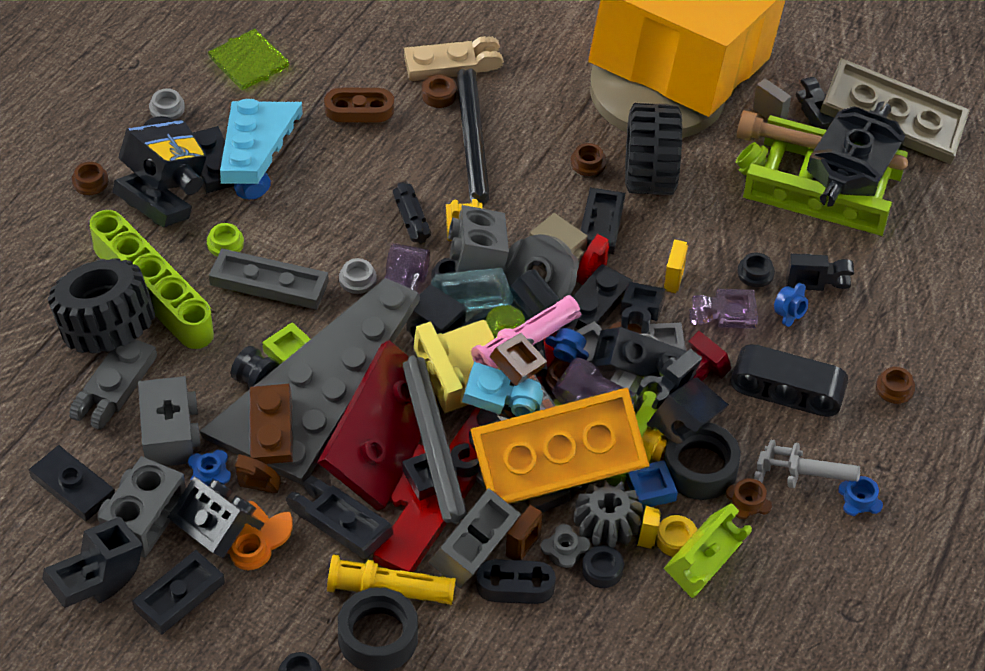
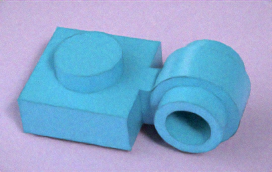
M474 362L462 402L500 414L504 404L509 405L508 407H511V412L518 417L539 411L544 394L541 390V385L533 379L528 378L517 386H510V379L502 370Z

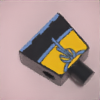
M184 120L126 129L118 158L148 185L159 191L180 187L187 195H193L201 189L203 180L200 176L205 164L206 153Z

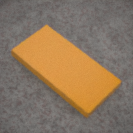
M628 387L470 429L486 490L490 488L508 504L649 467Z

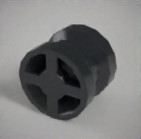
M248 346L235 358L230 374L235 381L239 383L246 382L250 389V387L255 386L277 368L279 363L272 357L264 358L258 348Z

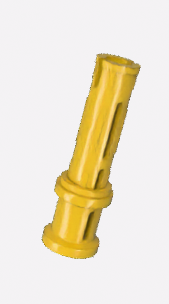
M333 554L328 574L327 592L333 593L335 589L360 592L368 588H388L400 592L406 598L452 605L456 578L391 570L378 567V563H374V560H367L366 563L340 560L339 555Z

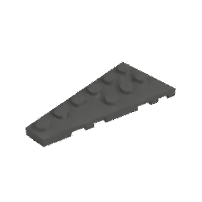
M383 279L255 385L290 384L292 394L293 462L266 465L275 470L277 474L302 486L304 485L303 482L310 477L317 466L320 456L382 343L388 340L394 343L420 301L419 292L390 279ZM250 390L200 430L203 439L237 455L241 454L250 457Z

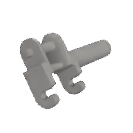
M770 440L769 445L765 446V451L760 453L757 462L758 472L756 471L754 476L756 480L762 483L765 473L770 471L771 465L789 467L791 476H788V487L795 488L799 474L858 482L861 469L857 465L799 458V456L803 455L799 443H795L793 448L776 446L775 440ZM778 454L790 456L789 461L774 460V456Z

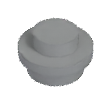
M161 89L153 94L149 103V109L153 117L165 116L175 120L184 113L185 105L183 98L177 91Z
M360 258L347 261L339 273V282L342 288L354 294L370 291L377 281L375 269L367 260Z

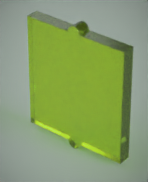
M256 29L235 39L229 38L227 43L208 51L209 57L241 90L262 80L268 81L270 76L289 67V61Z

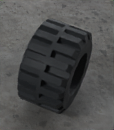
M634 103L628 117L625 160V184L629 193L673 195L677 189L682 150V114L678 105Z
M112 258L110 260L101 259L83 264L67 272V275L57 280V285L53 286L49 292L48 303L63 342L70 349H76L77 352L81 353L88 351L90 353L115 350L117 347L125 346L131 340L139 338L143 331L150 327L152 324L151 320L155 317L154 306L140 268L137 265H133L129 260L121 261L118 258Z

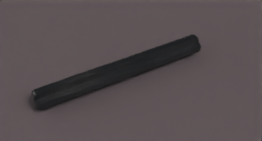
M462 68L457 73L469 196L471 202L472 199H477L479 203L485 204L489 200V184L476 72L471 68L467 70Z

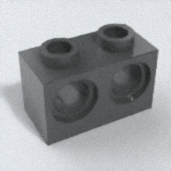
M462 205L459 217L452 218L448 236L449 240H452L450 259L455 260L456 275L500 283L509 254L505 213Z
M141 456L132 469L129 468L124 472L119 488L113 497L106 499L101 505L98 512L99 524L121 517L143 544L141 556L146 558L171 520L167 517L186 489L184 474Z
M488 488L428 563L445 577L456 578L455 585L461 588L521 514Z

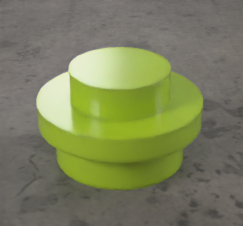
M756 142L749 144L735 161L740 167L739 172L747 175L751 163L764 167L768 148L764 145L759 146Z
M220 223L211 229L207 237V247L217 257L221 248L240 252L244 247V237L235 225Z

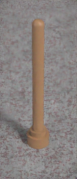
M745 110L742 112L737 130V138L751 141L752 138L759 139L762 136L815 149L822 136L765 123L763 118L758 117V113ZM895 154L888 167L904 170L908 166V160L904 156Z

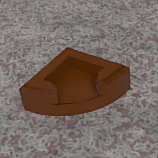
M238 454L235 470L240 487L278 493L281 478L275 470L259 460Z

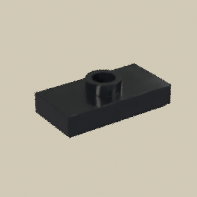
M590 187L580 230L588 235L587 248L595 236L599 234L609 239L608 254L614 255L626 193Z
M60 445L29 469L30 477L85 522L99 511L106 499H111L115 494L112 486Z

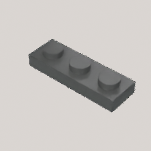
M221 248L209 274V282L211 286L317 310L329 283L328 272Z

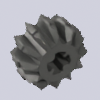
M604 479L601 483V488L589 483L585 494H579V497L576 499V511H574L575 526L580 527L579 533L581 537H593L592 543L594 547L603 542L607 543L609 547L614 548L616 541L628 546L632 535H638V532H640L642 523L640 519L643 516L642 503L637 502L635 490L624 492L622 481L616 487L609 486L606 479Z

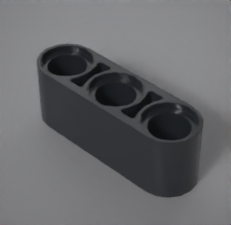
M754 344L745 345L741 348L730 379L731 386L743 395L825 417L834 416L839 413L849 381L846 372L837 366Z

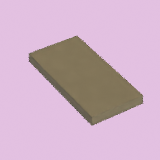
M840 58L820 112L835 117L839 111L853 106L869 112L870 110L874 111L879 102L883 101L884 106L888 103L892 110L888 114L887 119L894 120L900 125L905 134L903 146L951 165L970 112L969 109Z

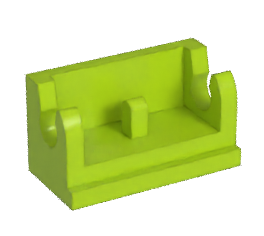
M732 503L710 515L663 568L691 598L701 591L743 543L742 541L752 532L750 525L738 528L733 524L732 520L736 517L739 510Z

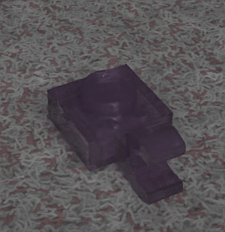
M717 289L715 297L704 295L692 296L693 309H689L691 324L702 325L717 319L719 328H756L758 312L754 290Z

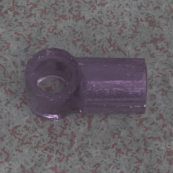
M392 243L387 257L385 278L416 291L419 282L423 283L426 279L430 263V250Z
M575 358L552 388V393L561 404H567L623 389L624 387L602 377L599 369L589 361ZM629 390L634 408L637 401L636 393Z

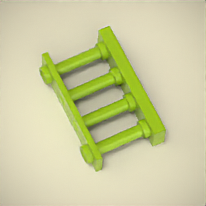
M772 115L769 116L767 122L822 137L826 132L824 129ZM765 137L764 145L771 146L764 167L750 164L743 198L883 236L892 202L882 198L888 180L901 181L904 170L888 167L878 183L874 196L839 194L835 204L827 207L828 201L825 205L820 202V196L826 188L820 182L812 180L813 176L807 171L809 157L814 149ZM855 142V143H854V144L859 145V146H863V145H864L863 143H860V142ZM785 150L806 156L798 176L778 171ZM898 150L896 154L907 158L908 152Z

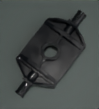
M883 101L879 102L875 110H870L869 112L856 106L839 111L810 155L807 171L826 188L820 196V202L823 205L828 201L827 207L833 206L839 194L874 196L876 194L880 179L897 151L902 150L905 140V134L898 122L887 119L888 114L892 110L888 103L884 106ZM855 142H860V143H863L864 145H863V146H859V145H856V144H854V143H855Z

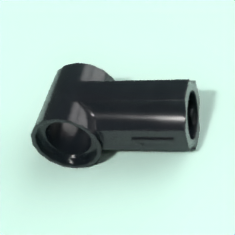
M535 269L524 273L508 289V292L530 319L560 301L558 296ZM578 318L564 325V328L573 330L577 325ZM558 330L549 336L555 337Z

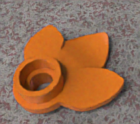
M249 501L250 504L257 508L253 515L265 524L261 530L247 523L245 524L227 552L230 554L233 564L243 570L258 569L266 564L270 559L272 550L283 545L291 535L293 520L290 512L279 513L269 519L255 502Z

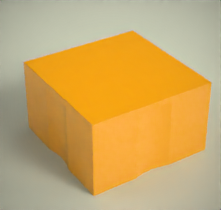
M600 0L588 62L629 81L647 86L670 100L710 117L732 95L737 85L749 79L770 59L785 0Z

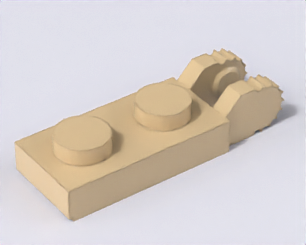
M493 36L478 37L473 42L466 41L404 48L408 77L411 81L425 80L433 75L457 77L458 71L462 68L465 70L471 68L477 75L478 72L498 70L504 63L502 54L497 52L500 48L499 41Z

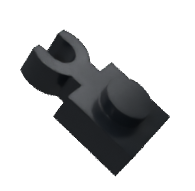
M790 254L786 286L795 288L796 284L802 283L806 286V290L823 291L825 284H832V286L839 289L850 288V275H854L853 261L841 259L829 263L828 255Z
M629 282L621 303V327L627 329L629 324H639L642 326L641 334H647L650 329V321H658L665 300L666 289Z
M468 443L459 444L452 449L451 456L457 476L468 478L479 472V461L477 459L470 462L461 461L470 457V446ZM423 453L402 461L403 472L418 500L421 501L436 495L426 454Z

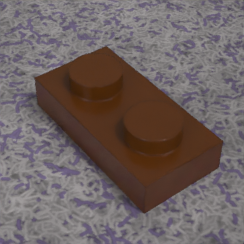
M290 384L250 387V457L265 464L293 462L292 394Z

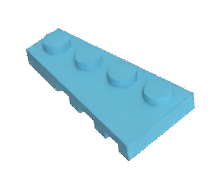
M255 99L232 101L220 169L221 184L259 183L272 163V154L275 151L279 152L283 146V137L290 135L294 129V120L301 118L303 114L302 102H258Z

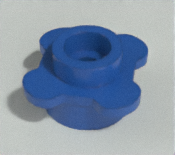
M802 283L796 284L795 288L784 287L775 299V313L783 316L782 324L787 327L793 324L795 318L803 317L807 311L808 299L804 295L806 286Z
M561 328L555 337H546L545 342L554 348L553 354L556 358L568 363L574 362L575 359L588 360L589 353L584 350L587 341L580 333L568 328Z
M216 450L213 454L206 453L201 455L196 453L191 455L188 459L189 467L193 468L191 480L195 476L208 484L212 478L222 484L229 482L231 473L226 469L225 465L228 461L227 453L222 450Z
M860 476L858 482L843 481L839 485L838 492L843 495L845 501L843 510L848 515L856 516L858 513L864 512L877 514L882 510L883 502L878 499L879 488L872 479Z

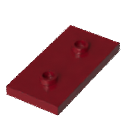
M390 340L382 343L317 462L377 511L386 507L403 474L402 461L411 458L421 438L403 370V363L408 361L409 356Z

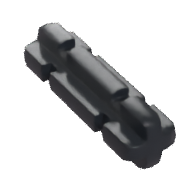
M400 182L397 184L398 187L393 189L394 199L411 241L423 244L431 236V230L426 222L412 184Z

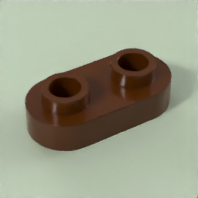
M335 88L330 90L324 97V111L326 116L335 122H383L390 119L394 114V96L384 88Z

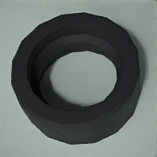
M714 423L704 424L697 432L687 428L685 425L677 428L676 432L682 434L685 441L677 444L668 439L664 460L677 492L688 498L699 500L718 498L725 494L727 488L733 485L737 479L741 456L737 440L728 430ZM690 448L710 449L719 454L725 461V467L716 473H694L679 462L678 455Z
M368 588L350 597L343 604L338 614V643L344 658L356 668L365 671H391L407 662L412 657L418 644V615L411 601L400 592L388 588ZM370 614H387L395 617L402 623L403 634L394 643L386 646L371 647L360 643L354 637L353 626L362 617Z

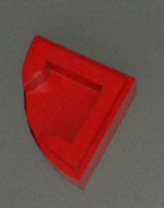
M597 234L592 240L579 264L577 282L583 285L601 263L605 266L607 265L609 239Z

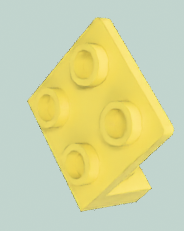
M485 320L477 321L444 334H437L431 321L416 326L413 348L417 356L423 357L426 361L433 390L444 413L469 405L463 403L462 399L471 368L474 364L471 350L476 345L484 346L495 339Z

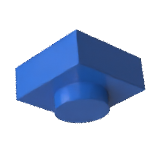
M665 460L649 463L647 468L626 473L625 478L630 491H636L637 502L642 503L643 509L645 506L653 507L676 501L678 492Z

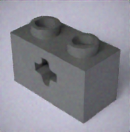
M186 376L138 381L144 457L164 466L188 464L189 457L194 454L193 447L201 446L199 424L191 423L190 415H198L196 392H188Z

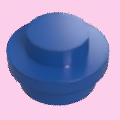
M265 172L258 184H234V189L240 198L257 199L268 191L271 181Z

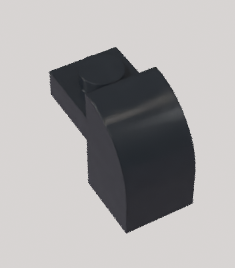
M117 517L85 530L81 553L44 568L42 580L64 608L92 596L98 603H102L119 592L133 577L140 562L143 544L123 519Z

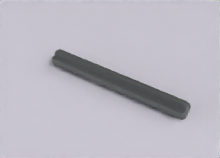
M413 355L408 358V361L403 363V370L442 519L446 523L453 522V524H458L467 515L426 361L423 357L416 358Z

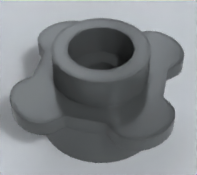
M567 524L558 525L555 533L549 539H544L541 542V551L549 556L553 564L564 568H570L577 564L581 553H586L590 549L589 540L586 537L576 535L572 532L571 526ZM568 544L569 547H563L561 545Z

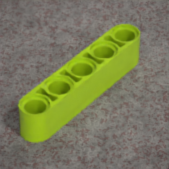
M102 210L95 213L90 219V231L96 255L100 259L106 260L118 258L121 261L129 260L133 265H137L143 274L154 306L155 316L187 348L201 349L209 345L214 338L211 307L121 214L113 210Z

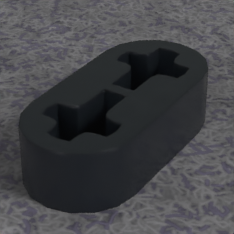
M494 559L482 563L478 568L476 587L479 595L487 601L540 604L548 601L553 596L556 576L552 567L545 562ZM491 576H499V585H491ZM532 578H541V587H533Z

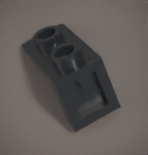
M617 327L600 331L591 368L603 372L623 370L643 378L647 376L662 377L659 373L664 364L673 356L676 358L681 357L686 351L628 329Z

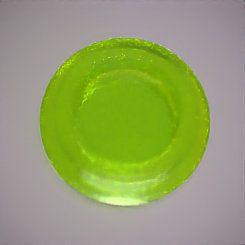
M501 305L493 308L488 313L486 322L494 338H497L499 331L505 328L514 329L525 323V318L519 309L509 305Z

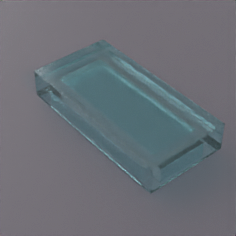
M503 268L436 274L431 280L433 286L466 306V311L510 307L514 301Z

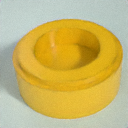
M680 515L664 518L659 523L656 536L657 546L666 555L674 557L697 531L696 525L687 517Z

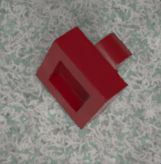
M699 330L688 341L691 349L702 357L693 378L697 377L702 381L712 371L722 379L732 369L727 352Z

